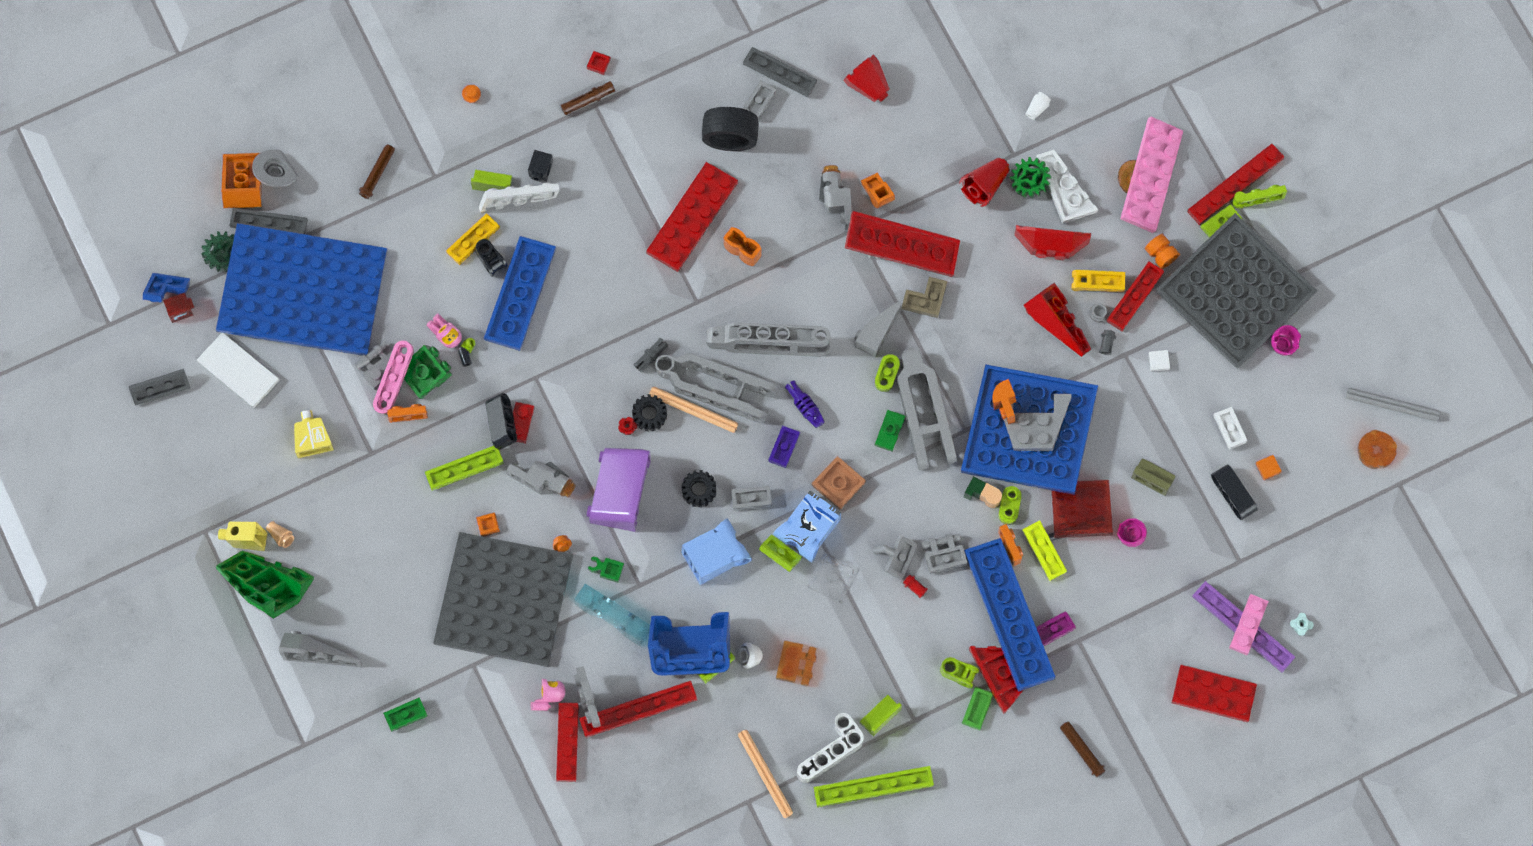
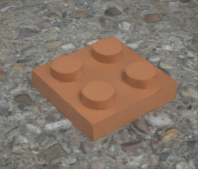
M837 456L812 482V486L841 510L863 487L866 480Z

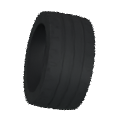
M738 107L711 108L704 113L702 141L707 146L723 151L749 150L755 147L757 143L758 116L751 111Z

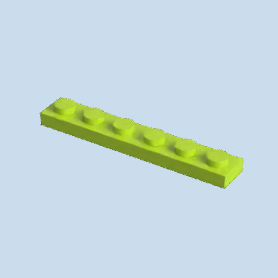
M925 766L813 787L818 808L933 787L934 782L931 767Z

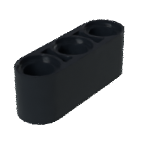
M502 392L485 402L491 440L494 447L498 450L517 442L511 401L508 395Z
M1227 464L1211 474L1214 484L1239 520H1243L1258 511L1255 501L1230 465Z

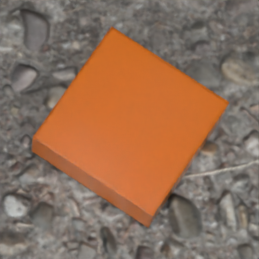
M1274 455L1255 463L1263 480L1282 472Z
M495 512L476 517L481 536L484 537L500 532Z

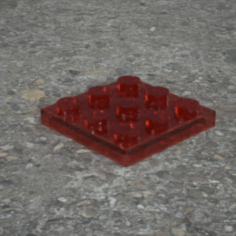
M1109 480L1078 481L1075 495L1051 490L1054 538L1113 536Z

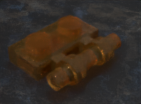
M784 640L776 680L795 683L796 677L799 676L802 677L801 685L809 686V681L813 677V663L817 659L815 655L817 648L809 647L808 653L802 652L803 644ZM800 659L806 661L804 670L798 669Z

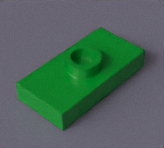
M887 410L875 442L876 447L893 452L905 420V415Z

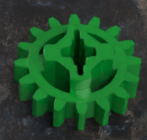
M1028 157L1027 162L1021 159V165L1015 164L1017 169L1011 170L1014 176H1011L1010 180L1014 182L1011 185L1013 188H1016L1018 194L1022 192L1023 197L1029 194L1030 198H1033L1034 194L1040 196L1041 190L1046 192L1045 185L1050 186V182L1047 179H1051L1052 176L1048 174L1050 169L1045 167L1044 161L1040 163L1038 158L1033 161L1031 157Z

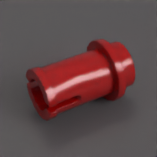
M909 575L903 581L904 587H908L921 598L928 589L915 579L916 576Z

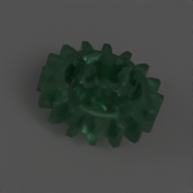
M217 231V236L210 234L211 239L204 240L206 245H202L201 248L205 252H202L201 255L202 258H205L204 262L209 264L211 270L216 267L217 272L221 268L227 272L234 234L228 236V232L225 231L221 235Z

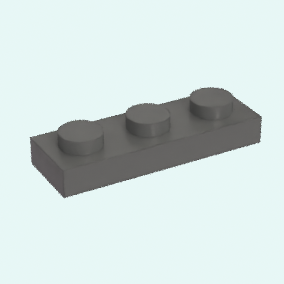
M184 369L129 386L135 406L190 388Z

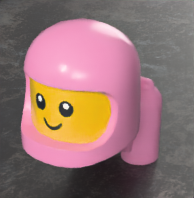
M436 314L433 317V321L430 320L426 325L447 348L456 347L462 340L461 332L451 322L448 323L440 314Z
M542 679L541 698L531 702V710L547 711L551 708L549 703L563 700L566 693L564 684L558 680L547 681V679Z

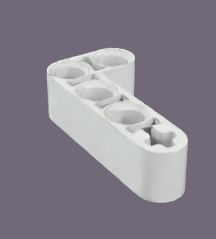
M841 713L835 718L834 728L840 737L798 766L797 778L800 782L809 783L862 747L863 733L849 714ZM846 720L849 725L842 728L838 725V722ZM851 736H857L859 737L860 741L856 744H853L850 742L849 738ZM841 747L844 752L837 755L833 752V749ZM825 758L828 763L821 766L817 763V760ZM803 769L805 771L810 770L809 776H807L806 774L802 775Z

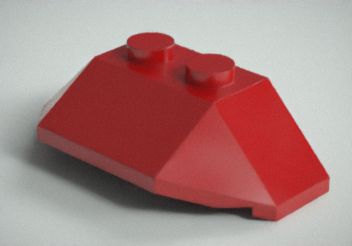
M1016 225L1014 234L1031 255H1035L1038 258L1054 257L1056 260L1070 259L1087 246L1091 239V233Z

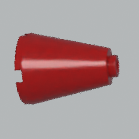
M996 158L965 174L959 181V184L962 182L963 185L961 188L962 193L973 204H982L980 207L987 206L1010 171L1008 162L1005 159Z

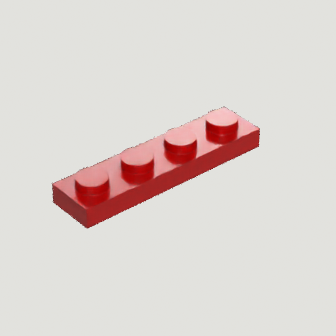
M1148 261L1106 322L1123 332L1164 274V270Z
M559 703L557 782H576L579 703Z

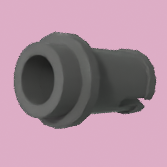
M1104 330V333L1101 334L1103 338L1099 353L1111 355L1116 335L1112 330Z

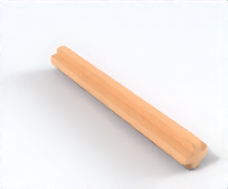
M655 386L650 390L649 394H651V397L656 395L658 399L661 398L663 400V403L732 433H735L738 423Z
M748 730L741 731L738 737L783 818L791 816L793 811Z

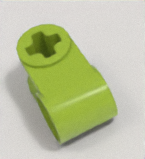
M949 657L942 662L940 673L944 678L952 680L963 687L972 688V682L976 673H979V669L971 664ZM951 664L955 670L948 672L945 669V665Z

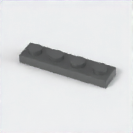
M754 47L750 49L743 61V65L806 97H809L817 84V79Z
M233 208L229 226L230 228H236L237 223L305 234L308 219L307 217Z

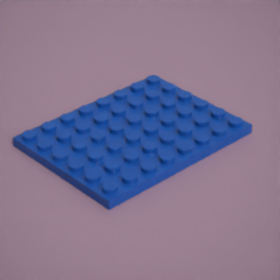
M237 223L216 332L366 356L370 346L387 248Z

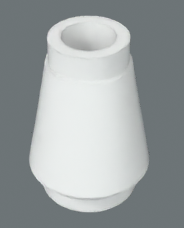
M1042 92L1035 94L1025 113L1026 116L1035 120L1050 106L1051 99Z

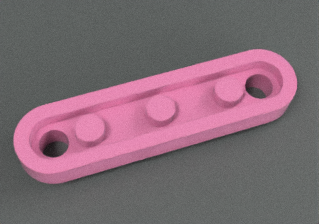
M399 341L393 348L373 401V407L378 413L387 414V410L394 407L414 353L412 344L407 341ZM406 347L407 353L403 354L402 349ZM384 401L387 402V406L385 408L382 407V403Z

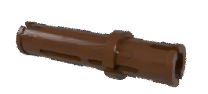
M609 81L597 88H591V91L560 106L566 116L592 102L601 101V98L616 91L612 82Z

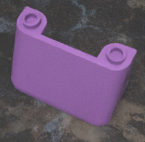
M605 448L604 451H600V471L592 506H588L586 516L590 517L589 521L591 524L635 532L637 526L635 521L639 513V504L645 477L648 472L647 468L650 467L651 462L650 451L644 449Z

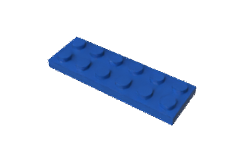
M523 236L519 237L484 336L485 341L521 351L554 257L556 246Z

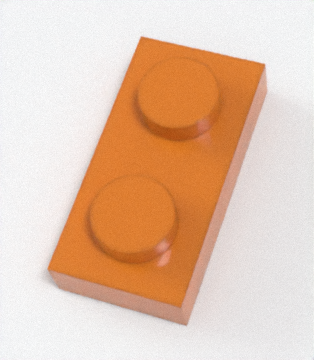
M413 404L407 408L395 406L387 410L390 423L428 419L426 406L421 404Z
M1007 524L1000 526L998 533L1013 566L1021 564L1023 552L1020 546H1016L1014 542L1016 538L1012 528L1009 529Z

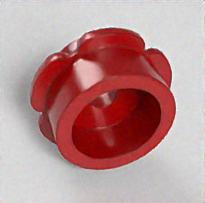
M632 417L622 418L619 421L618 429L625 435H631L637 429V424Z

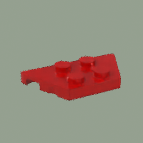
M987 646V648L969 647L972 657L1000 709L1005 714L1024 690H1017L1002 649L996 646Z

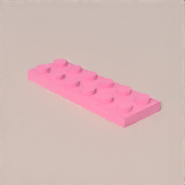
M1152 116L1148 118L1121 214V220L1151 233L1156 232L1183 130Z

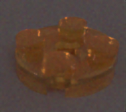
M1372 430L1366 433L1357 446L1360 461L1371 469L1388 467L1396 456V442L1390 435L1382 431ZM1379 446L1382 453L1374 454L1372 447Z

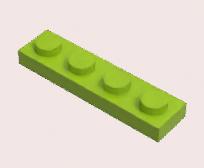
M491 446L425 471V475L431 491L502 465L504 462L499 450Z

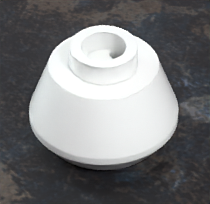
M745 642L739 647L737 656L740 665L745 669H749L760 663L763 654L758 646Z

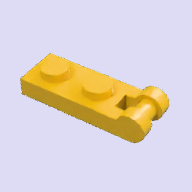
M1072 271V278L1074 280L1071 284V289L1073 291H1125V272ZM1081 278H1087V283L1081 282Z

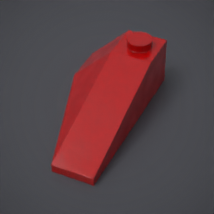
M1054 282L1026 302L1024 307L1028 315L1082 357L1091 350V347L1083 331L1076 327L1074 323L1076 318L1073 313H1069L1066 307L1068 302Z

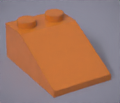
M260 153L223 154L221 190L223 208L261 207L262 183L254 176L252 171L253 161Z

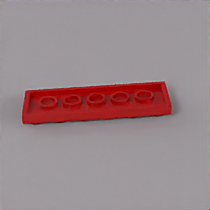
M706 162L646 250V254L679 272L738 184V180Z
M853 211L851 213L845 249L952 277L955 271L960 240Z

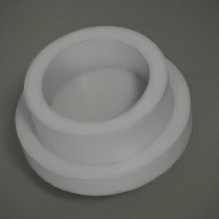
M1100 303L1094 304L1089 311L1090 318L1095 322H1103L1108 317L1107 307Z

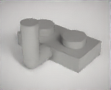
M898 536L894 548L887 545L874 546L873 552L875 554H888L890 558L884 571L898 579H904L917 544L904 536Z

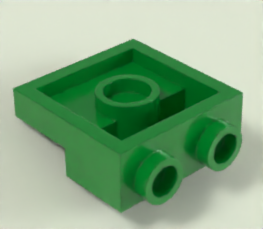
M423 345L413 354L404 380L419 399H423L435 387L441 386L452 376V373L449 371L451 366L445 360L441 361L438 357L440 352L434 346Z

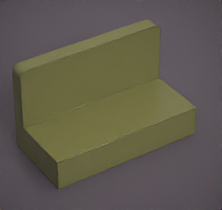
M1142 458L1131 478L1166 496L1176 476Z

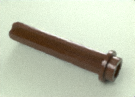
M387 144L383 148L363 187L359 188V195L361 197L369 199L373 196L372 192L395 151L393 146Z
M1065 722L1060 727L1061 731L1092 771L1091 775H1095L1096 778L1101 776L1106 771L1104 769L1105 766L1100 764L1071 723Z

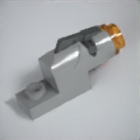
M828 165L822 171L819 200L824 203L828 213H840L841 224H845V230H848L852 213L850 188L843 187L838 166Z
M535 461L527 473L520 465L514 466L510 464L506 470L508 476L539 494L545 488L562 497H570L576 487L573 480L552 462L544 464Z

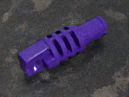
M795 380L790 382L794 389L787 384L785 389L793 397L794 405L803 417L815 428L824 424L825 421L819 408L807 393H803Z

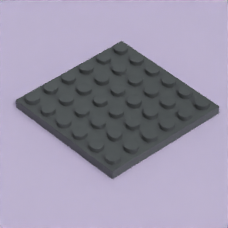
M1235 213L1156 289V292L1238 369L1317 292V289Z
M459 532L433 644L548 667L573 554Z

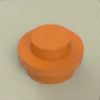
M467 85L462 91L463 99L469 103L478 101L481 96L480 89L476 85Z
M560 535L553 540L552 546L555 551L565 552L571 547L572 542L568 536Z

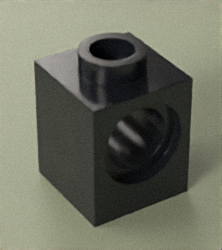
M534 150L528 167L529 177L539 182L542 180L547 181L553 164V155Z

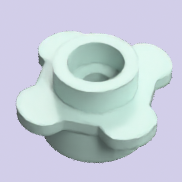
M1300 613L1295 620L1290 622V626L1299 636H1304L1305 632L1314 626L1313 622L1306 618L1305 613Z

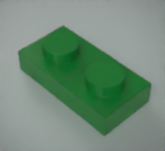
M420 697L383 713L391 732L428 716Z

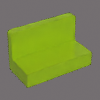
M475 169L474 178H471V186L473 190L487 191L492 188L501 190L510 187L513 178L512 175Z
M887 695L860 720V724L874 737L901 711L902 704L900 702L897 704Z

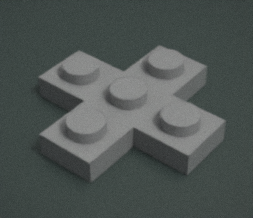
M584 666L576 668L577 674L574 675L576 685L581 686L578 690L582 707L588 710L585 712L587 722L592 723L593 728L601 726L590 684Z

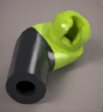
M473 338L465 339L458 349L464 367L472 364L469 354L476 344Z

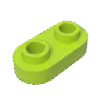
M888 354L881 360L875 377V387L881 392L891 390L900 367V361L897 356ZM891 363L893 364V367L888 368L887 364ZM885 380L888 384L882 385L881 381Z
M1015 486L1006 487L1002 493L999 520L1003 524L1011 525L1018 518L1021 491ZM1014 493L1015 497L1010 498L1008 494ZM1006 511H1011V512H1012V515H1011V516H1007V515L1005 514V512H1006Z

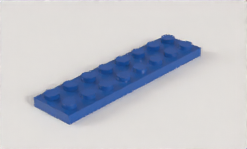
M1001 538L964 550L1017 690L1021 691L1054 680L1056 676Z

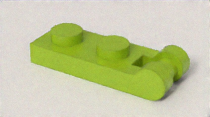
M1272 185L1268 189H1254L1246 194L1241 191L1237 192L1232 205L1234 208L1240 209L1284 199L1287 193L1286 186Z

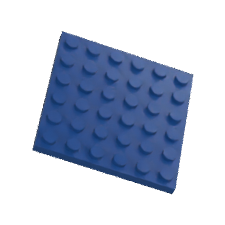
M985 364L961 473L1075 495L1098 385ZM1007 379L1010 381L1016 397L1014 413H1054V394H1071V402L1062 422L1053 451H1014L1004 419H1002L999 409L994 410L993 391L1000 382Z

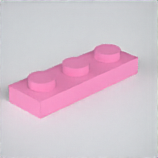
M1252 594L1249 595L1229 646L1230 649L1248 655L1269 601Z

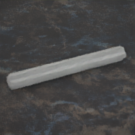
M1348 388L1347 399L1433 421H1438L1440 418V411L1353 388Z

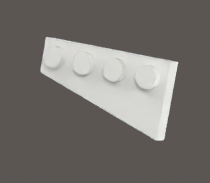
M1055 150L1036 155L1040 163L1044 161L1045 167L1050 169L1048 174L1052 178L1047 179L1050 182V186L1047 187L1062 224L1098 212L1097 207L1089 200V196L1078 185V181L1067 170V166Z
M547 182L538 186L528 184L519 188L514 186L501 190L492 188L485 191L479 205L480 213L487 212L486 208L495 207L496 210L504 209L503 206L511 203L518 206L526 203L527 200L533 203L556 198L559 193L558 183L552 184Z

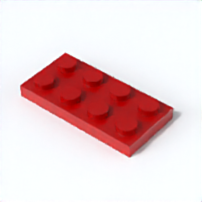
M1180 665L1171 703L1248 723L1257 684Z

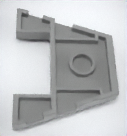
M1054 394V413H1014L1016 422L1008 424L1007 420L1004 419L1014 451H1053L1062 422L1071 402V394ZM1013 403V404H1011V407H1012L1013 412H1014V403Z

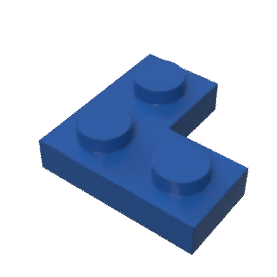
M152 273L143 292V300L162 302L166 292L185 295L190 285V278Z

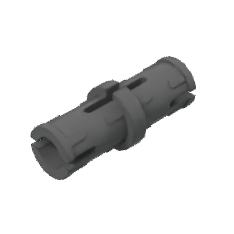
M659 338L650 349L647 348L644 351L645 354L633 365L636 369L639 368L638 371L642 373L653 361L657 360L659 354L668 347L666 341L663 343V339Z

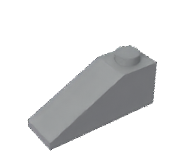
M898 301L865 324L862 330H858L854 337L856 341L855 348L876 357L901 310L902 303Z

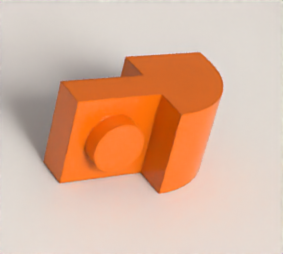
M878 172L861 180V184L875 208L878 209L895 200L894 193L886 181L883 182Z
M1007 379L995 387L992 399L994 410L999 409L1002 419H1006L1008 424L1016 422L1015 414L1011 407V404L1016 403V397L1010 381Z

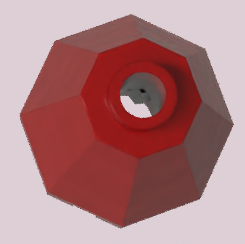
M874 54L853 70V73L851 75L848 74L843 80L847 86L873 102L877 100L882 102L889 96L887 92L890 88L880 62Z

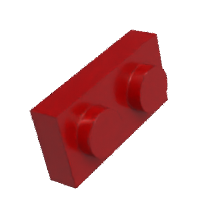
M515 402L513 417L517 442L525 444L527 442L535 409L534 405Z

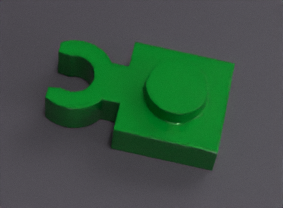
M591 557V561L596 562L597 566H588L590 572L596 573L600 571V578L619 583L624 563L605 558V561L601 562L598 557Z

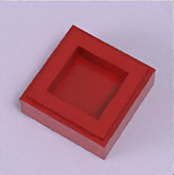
M593 51L587 64V69L604 75L611 57Z

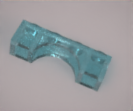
M584 584L574 599L577 607L591 616L594 615L605 620L619 630L623 636L639 646L642 645L649 634L650 624L587 584Z

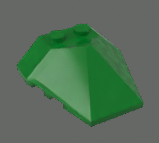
M240 551L216 565L218 572L250 605L273 619L299 604L314 580L312 575L297 567L289 569L283 567L281 562L276 561L273 564L265 561V557L245 551Z

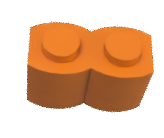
M731 227L723 237L725 249L731 254L739 256L745 264L754 266L762 257L761 246L755 240L746 238L741 230Z

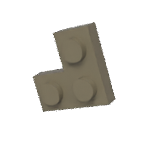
M929 277L925 294L906 289L901 309L938 318L947 281Z

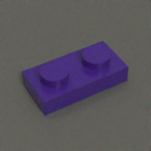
M782 425L768 462L787 468L800 432Z

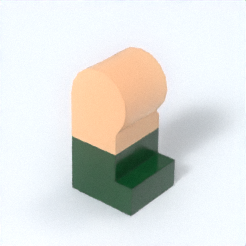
M973 476L964 493V498L971 501L972 497L984 501L988 507L996 508L1000 505L1002 493L996 487Z

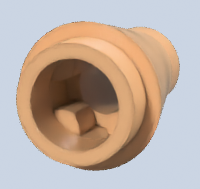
M274 521L267 525L266 530L279 547L287 548L294 541L292 531L276 524Z

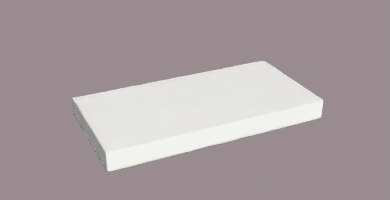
M221 333L197 359L199 364L252 408H255L279 382V379L224 333Z

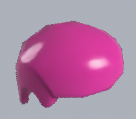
M1291 325L1281 326L1272 335L1271 344L1273 350L1282 356L1292 355L1300 347L1301 334L1297 328Z
M1136 518L1127 519L1119 524L1117 535L1122 544L1128 547H1137L1145 541L1147 528L1142 521Z

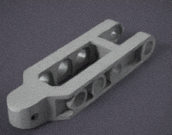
M735 322L709 328L706 331V344L711 349H725L733 353L821 357L829 352L831 335L830 331L823 326ZM742 329H747L750 333L739 332ZM761 330H766V331H768L769 334H758V333H759V331H761ZM786 331L788 335L778 334V332ZM822 332L826 335V338L816 336V334ZM739 344H749V346L742 347ZM759 345H768L766 348L759 347ZM778 346H787V347H786L785 349H780ZM825 346H826V348H825L824 350H821V351H820V350H817V349L815 348V347H825Z
M906 349L902 354L903 370L897 378V387L918 470L929 468L923 440L938 436L940 437L942 449L946 453L947 464L957 462L956 452L935 370L923 363L918 349ZM920 374L927 379L929 386L928 394L932 398L933 414L936 415L938 424L919 427L908 383L909 376Z
M690 352L678 358L670 355H661L655 363L657 374L662 378L670 380L676 393L758 423H765L768 412L765 413L760 409L752 407V404L741 401L744 390L748 389L761 395L775 398L779 389L774 383ZM690 368L737 385V389L733 397L727 398L717 394L716 391L711 392L700 388L697 384L692 385L681 381L685 370Z

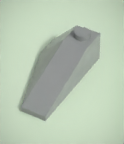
M299 631L284 633L279 646V653L283 660L351 667L362 666L359 658L302 635Z

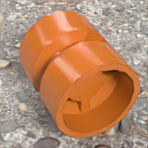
M1163 233L1152 239L1144 248L1151 257H1156L1155 263L1161 269L1171 265L1180 256V253L1174 246H1169L1170 241Z

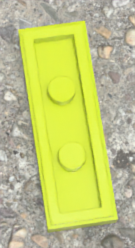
M1040 520L1022 529L1049 581L1067 572Z

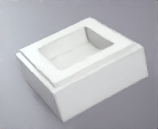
M1168 350L1151 351L1148 353L1151 372L1170 370Z

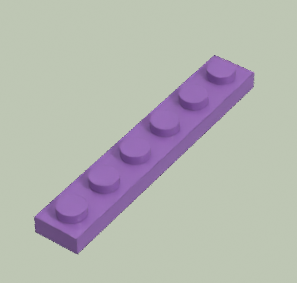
M1205 581L1192 597L1235 633L1243 612ZM1260 626L1258 627L1251 647L1283 673L1295 659V656Z

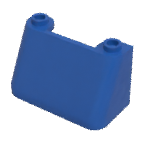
M729 612L713 614L710 622L711 625L673 627L671 619L666 616H651L648 651L652 671L661 676L721 673L727 671L730 665Z

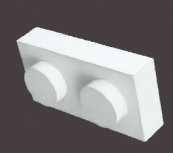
M1232 407L1214 413L1215 421L1229 450L1247 443V438Z

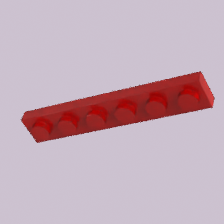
M1270 144L1191 206L1187 211L1188 214L1201 225L1234 199L1237 192H1243L1284 159V155L1273 144Z
M688 681L597 712L601 724L599 727L593 728L592 723L587 722L586 716L579 718L585 738L697 701V696L692 682Z

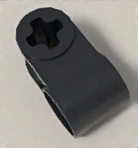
M481 239L477 242V256L491 277L503 267H508L503 256L489 240ZM483 247L489 248V251L486 253L480 252V249Z

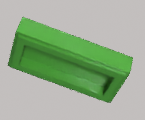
M975 687L962 721L963 725L981 730L993 698L991 692Z

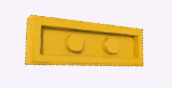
M486 213L446 250V253L457 264H462L476 251L477 242L481 239L488 240L500 228V225Z

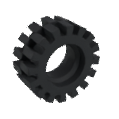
M647 394L648 397L641 396L640 400L637 399L632 409L634 422L639 426V429L642 430L644 428L647 432L648 429L655 431V428L660 429L667 418L665 403H663L661 398L658 399L656 395L651 397V394ZM653 407L656 409L657 415L653 419H646L642 415L643 409Z
M694 470L692 474L688 473L682 483L684 500L686 499L687 503H691L693 507H696V505L702 507L704 504L707 506L716 496V481H714V477L710 476L707 471L703 473V470H699V472ZM697 482H702L707 487L706 492L702 495H696L692 492V486Z

